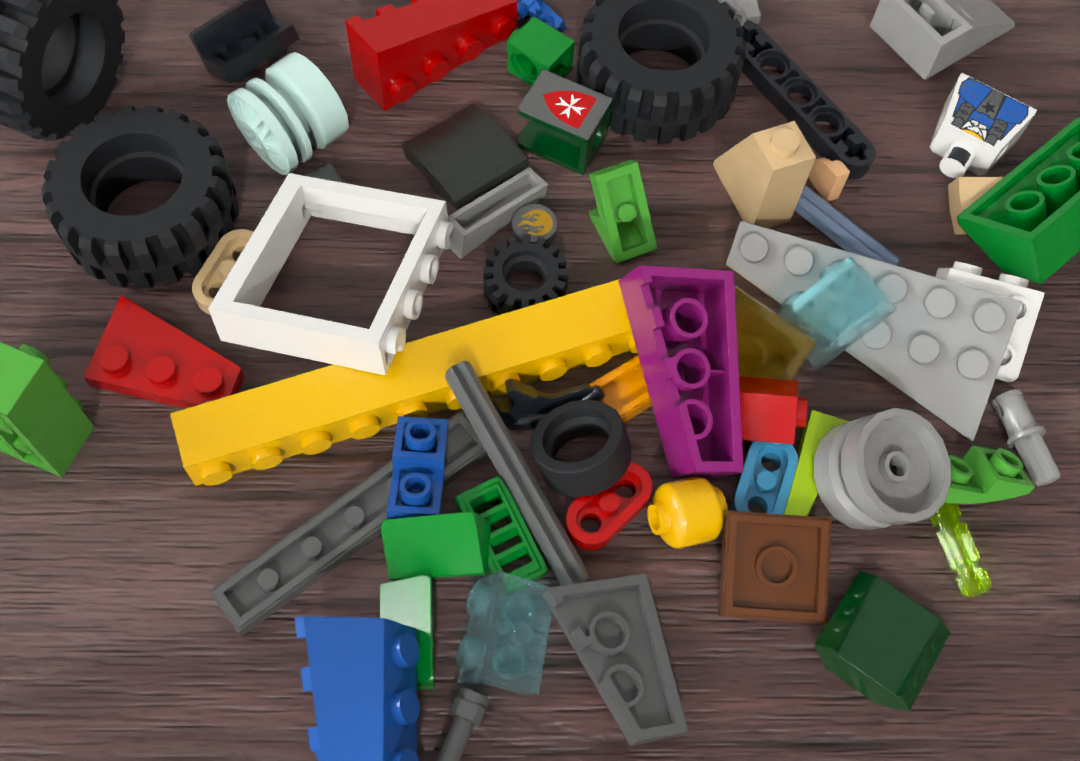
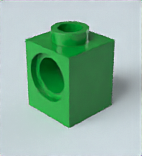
M533 16L521 29L517 28L514 30L507 41V71L531 86L544 70L565 78L573 68L575 41Z

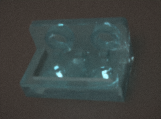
M848 257L844 261L837 260L828 265L820 273V280L806 292L799 291L788 297L781 305L782 311L773 318L780 328L788 332L812 366L818 370L897 310L864 267L852 257Z

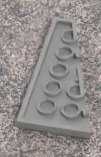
M740 221L726 262L730 269L957 430L971 442L974 441L1022 302Z

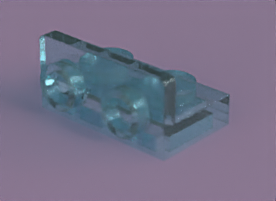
M502 571L477 581L467 599L466 609L467 613L470 614L467 634L462 639L457 651L456 662L457 666L460 667L459 684L471 686L482 683L526 696L539 694L552 614L542 593L550 586Z

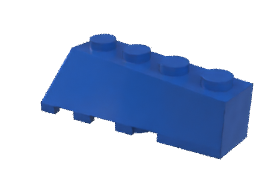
M319 616L294 618L297 639L306 638L309 666L300 668L303 692L313 691L317 724L316 727L308 728L310 752L314 751L319 761H419L417 755V719L420 706L417 697L416 665L419 659V645L416 640V628L386 618Z

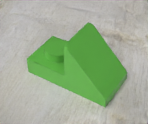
M628 160L589 173L597 208L589 211V216L613 262L620 263L658 249L638 162Z

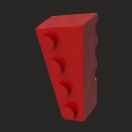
M411 0V4L395 9L391 4L377 8L375 17L364 21L359 15L345 20L354 80L385 112L394 105L407 101L414 93L430 83L441 80L448 72L466 61L474 60L481 52L499 41L507 40L512 32L517 29L518 1Z

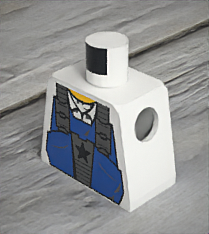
M961 73L944 104L929 147L933 153L943 157L939 167L946 176L951 178L962 177L967 170L978 176H984L1019 140L1037 110Z

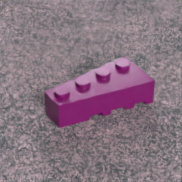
M639 265L618 280L671 477L719 478L744 472L734 271Z

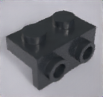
M242 0L189 34L206 70L230 84L250 77L254 72V68L267 60L281 57L287 52V47L299 40L293 24L273 16L265 0Z

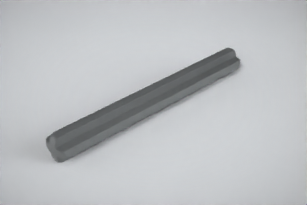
M463 361L453 365L446 371L445 379L507 486L560 584L569 585L589 582L591 575L471 363Z

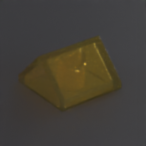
M735 286L739 376L796 380L818 341Z

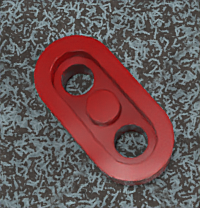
M631 462L624 476L611 488L592 496L578 497L574 500L567 510L565 519V531L571 542L585 550H598L610 543L648 504L652 493V480L648 472L642 466ZM625 486L630 488L634 495L630 498H622L617 494L616 489ZM585 520H594L599 525V529L595 532H587L582 528L581 523Z

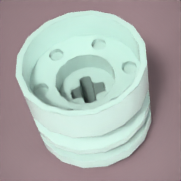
M297 52L289 53L268 67L265 72L266 82L259 78H253L246 82L245 88H238L230 93L227 99L230 113L249 145L267 165L281 175H288L297 169L299 162H307L311 159L313 153L312 146L317 149H325L347 133L349 128L347 113L331 83L317 66Z

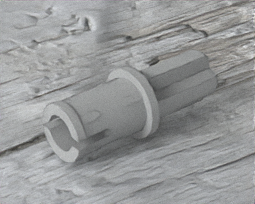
M1010 390L995 397L996 399L992 400L991 404L1001 419L1009 437L1006 443L1009 448L1016 447L1032 482L1037 486H1044L1059 479L1061 473L1042 438L1046 434V429L1044 426H1039L1033 417L1022 390Z

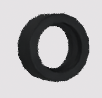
M586 399L568 402L553 409L543 417L532 433L530 450L545 484L558 494L576 498L598 494L611 488L620 480L631 463L632 446L624 422L617 410L604 402ZM598 434L609 438L606 445L597 454L583 461L567 463L554 460L558 450L576 437Z

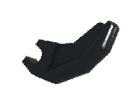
M512 378L505 381L506 391L509 395L508 399L497 400L490 391H487L506 427L514 431L535 430L539 421L550 411L568 402L586 399L601 402L605 397V393L599 385L592 387L589 384H582L555 394L537 392L534 387Z

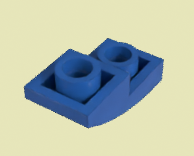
M398 416L392 454L393 472L387 505V519L441 514L449 419Z

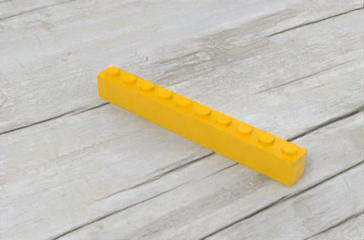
M615 280L405 343L403 352H396L386 376L331 365L170 413L185 471L195 486L201 484L212 486L222 484L230 480L233 474L249 469L266 470L279 465L283 459L294 455L321 453L329 449L333 443L349 438L360 440L372 437L381 428L397 424L398 416L426 418L429 413L442 409H462L445 379V374L450 367L463 361L471 363L486 392L490 391L492 394L502 396L507 395L505 381L510 378L524 384L539 379L542 381H552L563 376L568 370L584 365L587 367H597L608 362L613 356L629 351L635 354L638 352L619 282Z

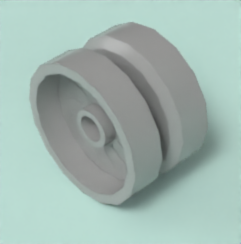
M892 408L834 426L820 440L815 453L814 482L820 500L835 519L850 528L874 530L891 525L915 523L933 516L944 504L951 485V461L942 437L928 420L914 411Z

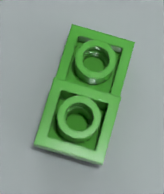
M973 445L963 459L949 455L951 461V485L944 503L975 504L1002 501L1030 494L1035 486L1023 471L1021 460L1012 452L1002 448L994 450Z

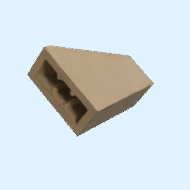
M792 121L751 134L715 159L713 167L743 222L771 228L790 222L816 156L796 122Z

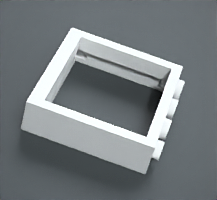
M289 173L208 308L220 340L386 376L396 352H403L406 342V330L411 319L416 320L420 315L423 293L427 285L433 284L436 280L439 258L443 250H448L451 247L450 234L454 224L448 221L446 201ZM311 216L415 235L370 329L260 307Z

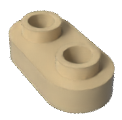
M238 229L225 234L196 275L192 284V293L203 312L210 315L208 308L214 300L213 297L220 290L254 233L253 231Z

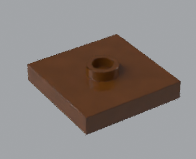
M724 510L718 615L721 617L827 624L832 518Z

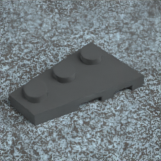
M643 573L546 588L542 596L629 745L634 746L681 737L689 732L647 574Z

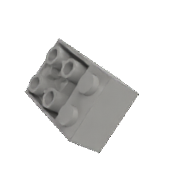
M880 0L869 27L926 80L1011 30L1016 23L991 0Z

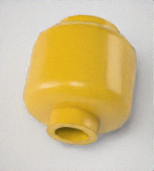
M691 477L667 482L658 487L654 494L653 504L649 505L647 510L648 523L652 532L655 535H660L670 547L675 549L686 548L718 538L724 525V510H728V506L722 491L705 478Z

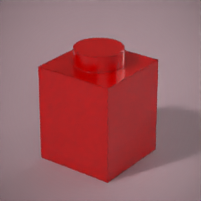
M739 376L742 440L794 444L795 428H806L808 398L798 397V380Z

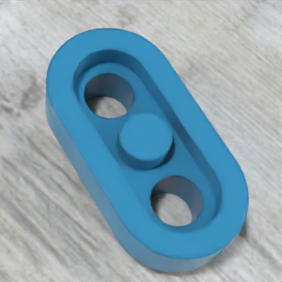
M759 441L752 443L743 463L744 472L740 473L732 498L731 511L750 512L748 504L756 503L762 507L764 513L784 514L798 464V455L792 444ZM761 461H772L776 465L777 470L769 471L765 469Z

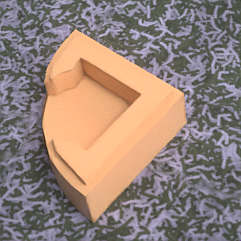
M823 157L814 161L808 177L819 195L827 202L839 198L850 171L841 161H831Z

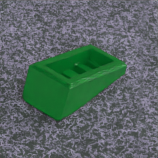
M496 476L459 494L455 498L457 513L476 512L497 502V506L479 515L491 525L506 518L508 525L490 533L487 568L502 597H505L549 574V570L501 476ZM514 537L517 538L518 544L495 555L492 548ZM524 555L527 556L529 563L506 575L504 574L502 566Z

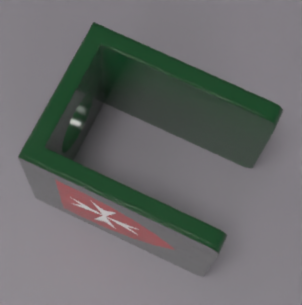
M544 70L540 73L518 107V114L530 121L517 139V146L584 176L608 136L613 98Z

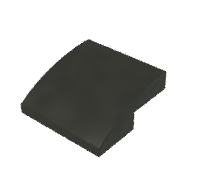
M474 104L402 144L406 159L429 176L433 191L456 209L529 166L527 157L510 136L491 117Z

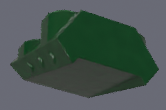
M860 571L852 585L843 595L842 601L830 621L815 638V648L827 670L877 705L910 712L950 631L940 618L876 575Z

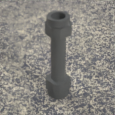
M459 689L449 711V716L453 720L436 761L461 760L473 727L479 729L481 727L490 702L487 697L470 689Z

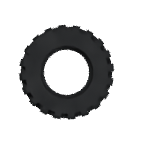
M0 0V125L37 140L55 141L71 136V131L81 123L87 126L94 120V113L97 110H102L108 101L106 96L110 89H114L118 79L115 77L118 66H122L124 55L121 53V46L125 43V31L121 27L124 18L122 10L117 4L118 0Z
M596 0L595 5L588 9L584 17L583 26L581 27L576 74L577 84L613 98L610 129L621 136L628 133L634 135L633 139L635 141L646 143V139H656L658 144H670L673 138H679L682 142L696 137L697 130L701 134L707 132L716 125V121L722 119L728 112L731 101H733L746 55V42L743 39L744 31L737 18L734 19L735 13L725 1L719 3L718 0ZM642 50H662L679 56L690 66L672 71L657 70L636 62L629 55Z
M145 105V110H136L134 106L119 108L120 112L112 115L103 112L94 116L95 121L85 126L81 123L70 133L72 138L68 142L62 140L54 150L53 155L56 160H49L43 175L46 182H44L41 190L42 201L46 206L45 212L75 262L78 265H82L85 271L96 279L104 280L106 278L110 285L128 287L129 282L134 283L136 289L153 288V283L163 282L165 286L179 282L177 277L188 272L193 276L200 271L203 266L202 263L208 259L219 240L225 234L235 229L233 222L238 217V203L235 197L237 194L220 145L215 138L209 135L208 129L194 120L189 121L187 115L174 110H170L166 114L161 107ZM149 180H167L180 184L169 200L149 212L132 216H119L107 213L113 200L121 192L137 183Z

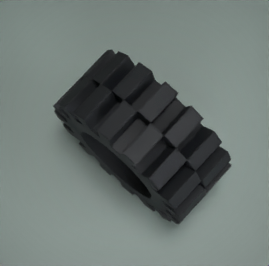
M523 235L522 243H517L515 236L507 238V248L500 242L494 246V255L488 253L486 266H484L483 270L485 299L488 298V307L492 312L498 308V315L566 295L568 282L567 261L564 255L558 257L559 248L556 245L552 244L546 249V239L538 237L537 243L534 244L530 243L531 235ZM530 270L541 275L544 282L538 289L521 291L511 287L507 279L513 272Z

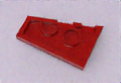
M120 295L83 378L91 387L187 409L237 394L245 375L240 366Z

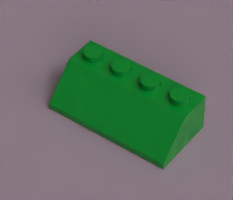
M1078 117L957 216L958 224L1003 272L1042 284L1080 251V118Z

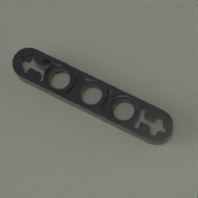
M745 22L742 26L744 31L743 39L746 42V55L742 67L744 75L788 122H796L806 141L822 158L825 157L831 161H841L850 171L847 179L864 177L868 173L876 155L875 147L871 141L760 26L751 22ZM772 65L780 69L782 74L770 76L764 73L761 67ZM791 93L802 94L809 103L804 105L795 104L789 100L787 95ZM820 121L830 123L834 126L836 132L832 134L820 132L816 128L815 123Z

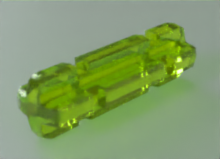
M944 503L930 517V520L934 527L939 526L940 532L936 534L953 572L958 571L959 577L955 579L961 594L964 597L984 594L992 588V583L986 569L979 568L978 562L982 560L966 523H960L958 519L962 516L959 506L955 503Z

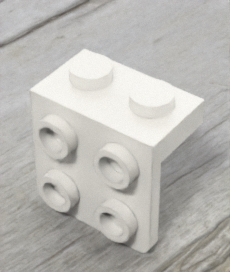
M955 261L953 268H938L937 278L1022 302L996 379L1001 381H1015L1019 376L1045 293L1027 288L1029 283L1027 279L1007 274H1000L999 280L981 276L983 268Z

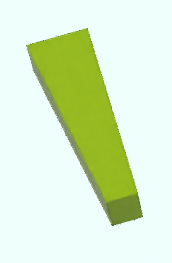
M815 410L811 411L806 420V428H803L797 450L798 464L784 514L808 516L818 495L814 482V456L820 440L834 426L850 421Z

